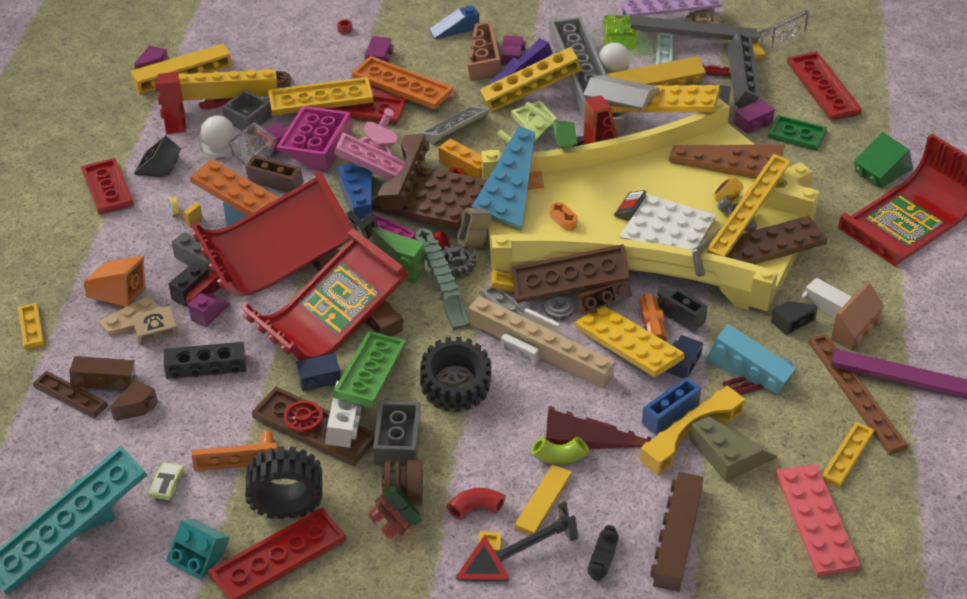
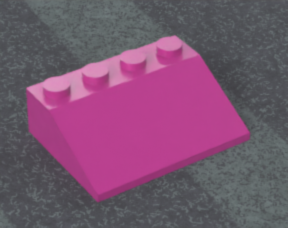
M302 106L276 149L312 169L328 171L337 156L334 154V151L342 133L344 132L349 135L353 129L350 112Z

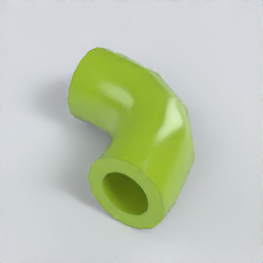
M541 437L533 444L530 453L537 459L547 464L560 466L572 464L590 452L587 444L579 437H575L570 442L562 445L553 444L546 438Z

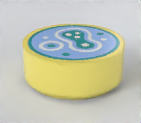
M175 197L168 198V209L171 216L179 214V204Z

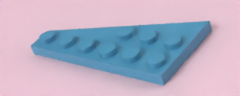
M518 126L472 205V208L486 209L491 213L492 219L521 231L535 140L534 131Z

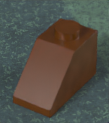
M135 380L110 406L113 419L117 421L145 415L158 402L156 391L154 388Z

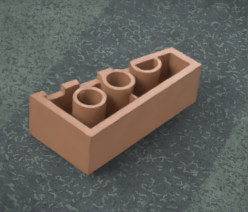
M491 21L475 24L471 53L469 55L470 60L468 62L470 80L495 77L502 70Z

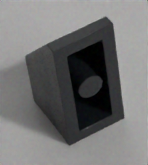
M787 301L773 309L771 323L784 334L789 335L814 321L818 306Z

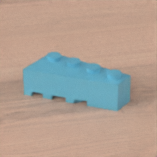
M729 324L718 335L705 360L738 377L745 376L747 381L756 385L762 384L765 389L779 394L796 369Z

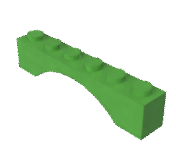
M570 120L553 122L555 143L562 149L574 148L573 145L577 144L575 123Z

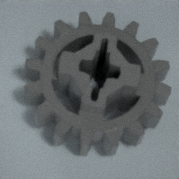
M451 244V248L445 246L444 250H442L453 277L458 275L461 278L462 274L468 276V271H474V267H476V254H474L473 249L468 250V247L462 248L460 244L458 247Z

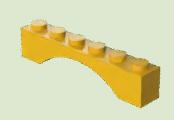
M728 386L716 391L707 401H702L696 409L689 411L679 421H675L664 432L661 431L652 441L646 442L641 447L640 461L657 475L661 474L673 465L676 449L681 441L690 434L692 423L708 416L722 422H731L743 413L745 398Z

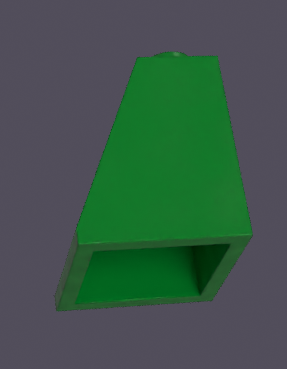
M883 132L854 160L855 171L860 176L865 175L868 177L872 184H878L881 187L886 186L913 169L910 149Z

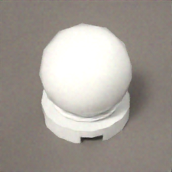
M609 43L602 48L599 58L606 74L630 69L631 57L627 47L621 43Z
M218 115L207 118L201 125L200 132L203 140L202 149L204 154L211 159L232 156L237 150V142L234 138L235 129L232 122L226 117Z

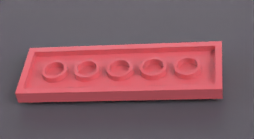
M817 464L776 470L775 475L816 576L820 577L860 570L861 565Z

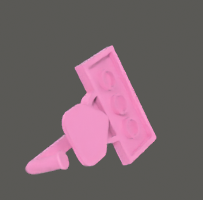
M389 108L385 109L379 125L373 122H366L363 130L369 137H361L358 140L343 132L334 154L341 159L353 162L358 167L370 170L373 174H379L390 181L405 165V161L391 155V151L387 146L395 145L398 138L393 131L386 129L391 117L394 115V111Z

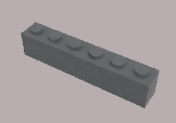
M737 32L727 46L734 105L740 109L756 102L760 95L752 37Z

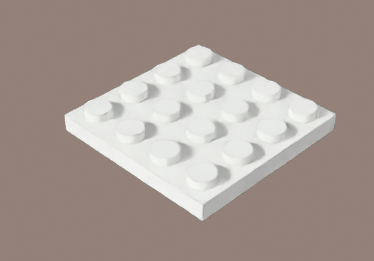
M647 194L619 239L693 250V248L704 241L716 220V215Z

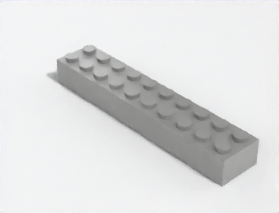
M581 16L550 20L549 36L556 53L571 47L579 60L581 71L566 78L584 120L585 99L587 98H584L583 94L591 77L598 75L607 76ZM612 112L617 135L624 134L625 116L623 112Z

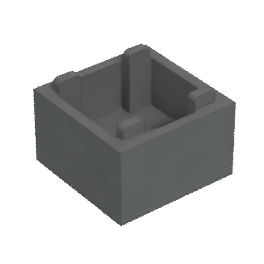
M246 90L222 106L223 116L232 122L233 127L248 134L272 117L270 101Z

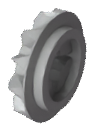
M551 296L544 302L545 313L547 315L550 314L551 318L556 316L560 320L561 317L567 318L568 315H573L575 305L572 299L567 296Z

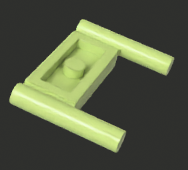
M528 101L524 107L536 116L524 128L535 132V144L553 126L555 120ZM501 129L497 133L504 141L510 142L512 137Z

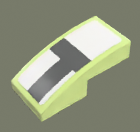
M163 462L153 480L148 493L149 497L170 500L177 489V481L184 472V465Z

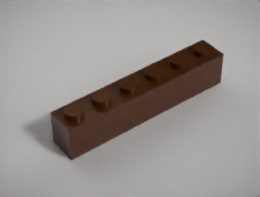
M678 472L677 480H672L670 492H673V496L668 497L666 507L670 510L669 513H664L662 525L666 527L665 530H660L658 540L662 544L661 547L657 546L654 559L658 561L657 565L652 564L650 577L654 578L653 586L680 592L702 493L703 476Z

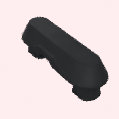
M606 525L600 532L589 562L587 572L593 580L598 581L604 578L611 565L619 540V534L612 525Z

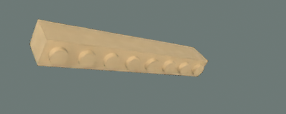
M478 296L469 307V324L500 339L506 333L538 348V357L604 389L614 375V360L492 301Z

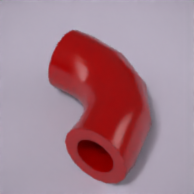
M471 488L456 495L449 501L446 508L452 516L459 520L464 519L470 511L475 509H486L497 514L505 503L506 495L489 488Z

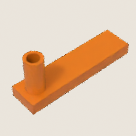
M271 431L262 432L261 444L192 450L194 471L247 467L252 457L257 458V453L262 451L266 454V449L272 448L274 451L277 450V443H273V433Z

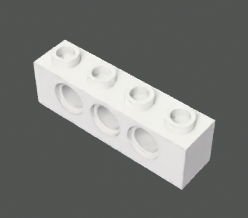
M333 398L325 444L350 448L351 440H356L362 407L360 404L344 402Z

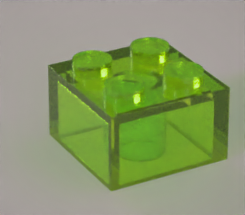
M628 14L602 16L603 47L609 43H621L627 49H636L637 31L630 29V17Z

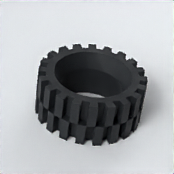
M451 337L445 338V343L438 340L435 342V347L430 345L427 353L424 352L420 364V387L422 386L423 395L427 394L426 400L429 403L434 400V407L438 409L441 405L444 406V411H450V408H455V412H461V407L469 410L471 409V404L478 406L480 399L484 401L490 389L492 367L490 358H487V351L485 349L481 351V345L478 343L473 346L471 339L467 338L466 342H463L462 337H456V341H451ZM460 366L468 369L473 374L474 380L471 384L464 387H449L440 383L436 376L446 367Z
M279 446L276 451L268 448L266 449V454L261 451L257 453V458L252 457L250 459V464H247L245 497L247 504H250V508L253 511L257 509V514L262 516L266 513L267 518L273 519L274 516H278L279 519H284V517L296 518V515L304 517L307 515V511L312 513L315 510V506L318 507L323 496L322 467L320 461L315 460V456L312 453L307 456V451L304 449L297 452L296 447L284 450V446ZM277 479H292L298 482L282 485L273 483L271 481Z

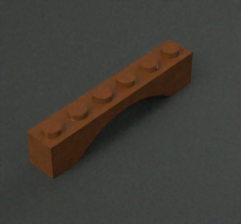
M425 134L404 136L401 142V149L406 162L395 177L381 186L377 195L381 210L403 209L405 202L408 200V195L412 191L413 183L417 179V174L421 170L422 162L425 161V155L429 151V142L426 141Z

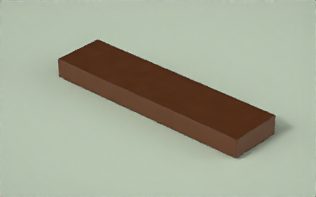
M45 371L33 382L34 388L93 419L108 406L106 401L79 387H71L69 382L48 371Z

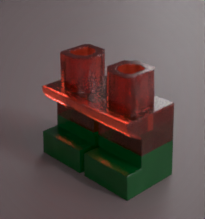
M395 484L375 500V506L368 513L369 518L375 524L383 518L388 521L381 527V531L388 539L396 534L402 536L413 524L416 526L422 521L420 512Z

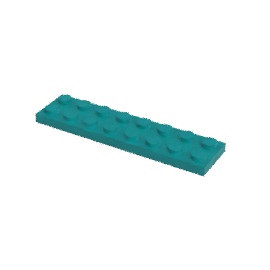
M122 445L0 546V587L7 595L148 476Z

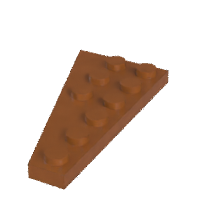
M785 144L673 145L669 162L757 178L773 154L782 157Z

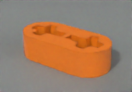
M561 202L551 204L550 216L554 221L566 230L576 228L577 215Z

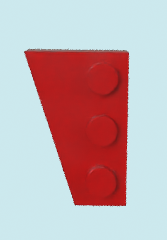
M179 73L158 74V81H155L156 92H160V95H157L158 104L162 105L160 115L161 119L164 118L166 135L187 132Z

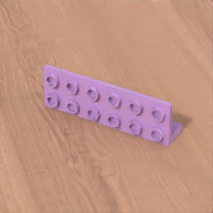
M628 0L622 3V22H630V15L646 16L693 10H709L711 13L715 12V8H721L722 3L719 0Z

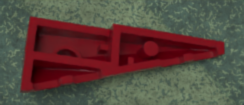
M548 406L546 439L553 444H566L575 437H579L587 444L589 449L640 448L646 442L651 441L649 436L642 438L636 436L633 431L629 430L626 433L617 430V427L588 417L581 419L573 416L572 412L567 411L565 414L555 411L553 406Z

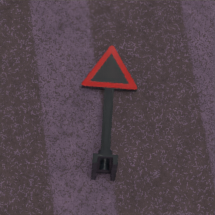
M566 501L557 505L559 519L552 522V525L499 552L493 550L487 537L484 536L456 575V580L509 581V576L501 561L554 534L558 535L565 532L570 541L578 539L576 518L574 515L569 517Z

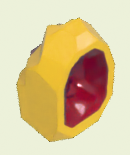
M731 176L720 184L715 190L713 197L716 202L723 198L732 201L744 190V185L737 177Z

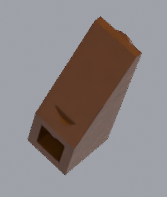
M629 281L588 289L578 296L581 313L584 315L631 297L632 293Z

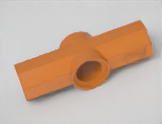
M645 293L639 298L642 324H645L643 328L666 342L667 335L664 328L663 311L659 310L656 296L652 295V293Z

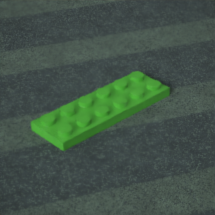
M368 331L335 387L333 398L373 408L405 348L406 340Z

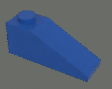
M474 5L460 8L430 28V32L435 39L472 31L475 28V24L479 23V12Z

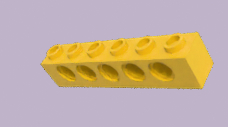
M569 47L480 89V92L487 107L492 109L491 112H494L581 71V66L576 54Z

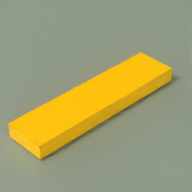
M855 422L823 472V480L835 487L841 488L874 435L875 430Z
M552 464L516 521V530L528 535H532L539 530L571 478V471Z

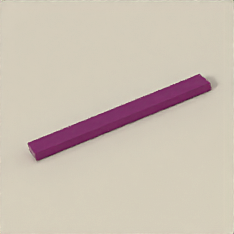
M834 349L831 367L967 399V379Z

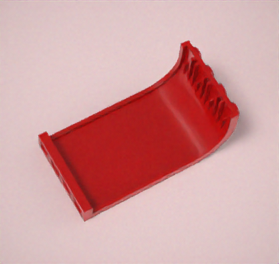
M320 170L313 173L315 178L230 226L208 230L199 222L191 225L194 229L192 235L197 243L201 242L203 247L200 250L205 258L209 257L211 261L209 266L214 274H218L220 279L217 281L222 290L226 289L233 296L254 294L273 286L351 240L348 232L353 227Z

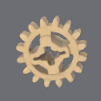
M694 10V13L689 12V15H686L685 21L720 24L718 15H714L715 12L710 13L709 10Z

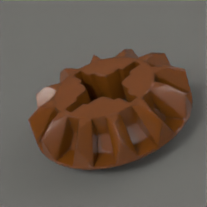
M276 71V77L280 80L277 81V89L289 86L291 82L290 74L284 71Z

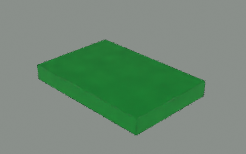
M777 115L767 138L818 151L826 134L827 127Z

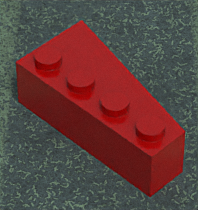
M599 95L585 99L583 145L617 138L611 107L604 97Z

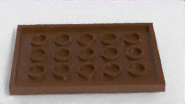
M421 167L403 209L381 210L377 196L373 200V210L460 228L465 208H472L488 179Z

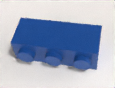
M688 377L684 378L643 407L642 424L655 435L659 434L700 404L702 388Z

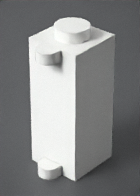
M815 278L806 287L805 292L801 296V299L809 304L817 305L818 309L836 318V313L851 298V296L818 278Z

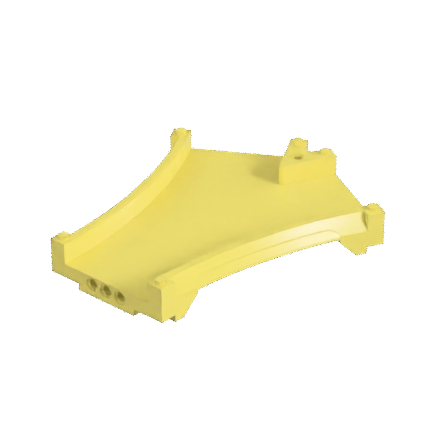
M718 98L715 112H699L653 129L596 143L574 146L571 149L533 152L522 231L492 219L487 230L492 270L513 274V266L624 244L629 270L669 275L720 286V290L735 307L749 310L751 306L768 311L799 252L758 264H750L706 253V250H704L701 258L705 276L698 277L695 273L691 249L619 239L629 221L616 217L614 214L629 192L642 190L647 191L646 195L656 196L715 214L716 220L704 241L725 224L729 213H722L718 210V202L713 197L715 190L727 178L731 176L737 177L744 185V190L731 202L732 204L739 203L756 178L669 162L673 145H755L728 124L730 106L720 98ZM499 150L482 151V179H488L502 156ZM801 162L787 168L753 219L757 223L756 230L805 216H810L814 221L820 191L810 188L812 170ZM561 202L577 215L576 228L566 230L554 221L550 216L551 204Z

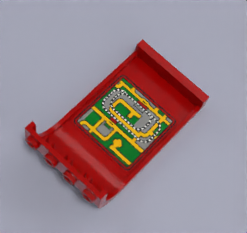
M929 135L922 159L909 178L852 216L847 213L840 215L838 229L895 267L967 217V154L936 135Z
M354 228L348 232L351 240L281 310L271 315L262 316L256 310L254 311L247 302L241 306V309L245 312L243 316L251 324L255 322L257 324L255 327L262 334L268 333L267 337L275 345L279 343L281 345L280 348L287 355L291 353L299 361L334 353L409 276L401 264Z

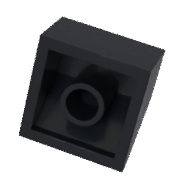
M165 135L145 151L134 174L158 178L165 174L169 175L174 169L173 164L180 157L178 154L182 148Z

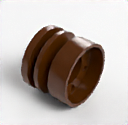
M385 460V467L382 472V494L386 506L391 505V503L385 498L384 492L393 484L406 495V498L413 505H423L422 460H408L406 470L401 469L400 460H396L395 470H392L391 460Z

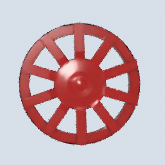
M312 401L295 402L288 406L284 412V422L287 428L296 431V433H309L311 430L318 428L323 419L322 409ZM311 407L315 408L312 412L310 411ZM290 413V414L294 415L295 417H287V416H288V414Z

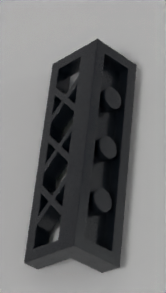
M352 210L346 213L352 227L367 239L372 236V228H378L376 217L371 212L361 221Z

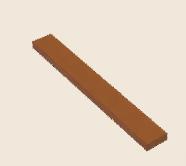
M823 334L809 338V345L868 427L875 430L874 435L886 452L891 455L907 450L908 444L855 372L831 367L833 352L837 348L828 335Z

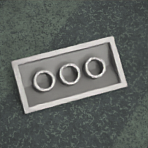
M598 75L590 78L583 96L584 98H591L602 95L607 103L644 110L660 89L651 85Z
M470 106L420 132V134H425L426 140L433 145L483 119L492 109L489 107Z

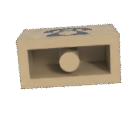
M160 306L152 311H141L132 316L139 344L177 334L170 306Z

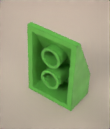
M373 227V244L404 267L409 275L405 280L406 282L416 283L425 270L424 243Z

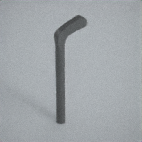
M721 228L692 250L695 273L698 277L705 276L701 258L702 252L708 248Z

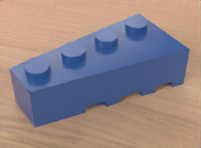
M354 163L337 166L339 184L349 211L352 210L361 221L370 212L373 214V173L364 167L356 166Z

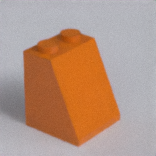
M140 255L104 262L85 279L86 297L127 307L145 289L144 256Z

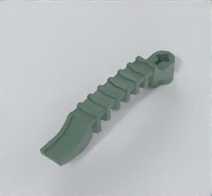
M419 229L416 232L415 240L424 243L425 261H428V267L431 268L434 281L438 282L437 290L441 291L440 299L443 301L444 311L451 327L456 329L470 325L463 306L461 293L458 291V285L455 283V278L448 267V261L445 260L441 246L439 247L438 240L434 239L430 230Z

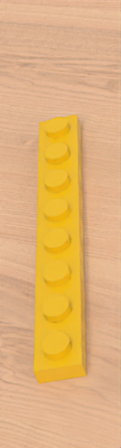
M776 154L772 155L710 243L706 253L727 257L789 167L790 160Z

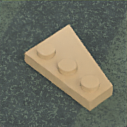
M148 295L99 320V325L109 336L131 331L134 328L132 322L133 315L141 311H152L160 306Z

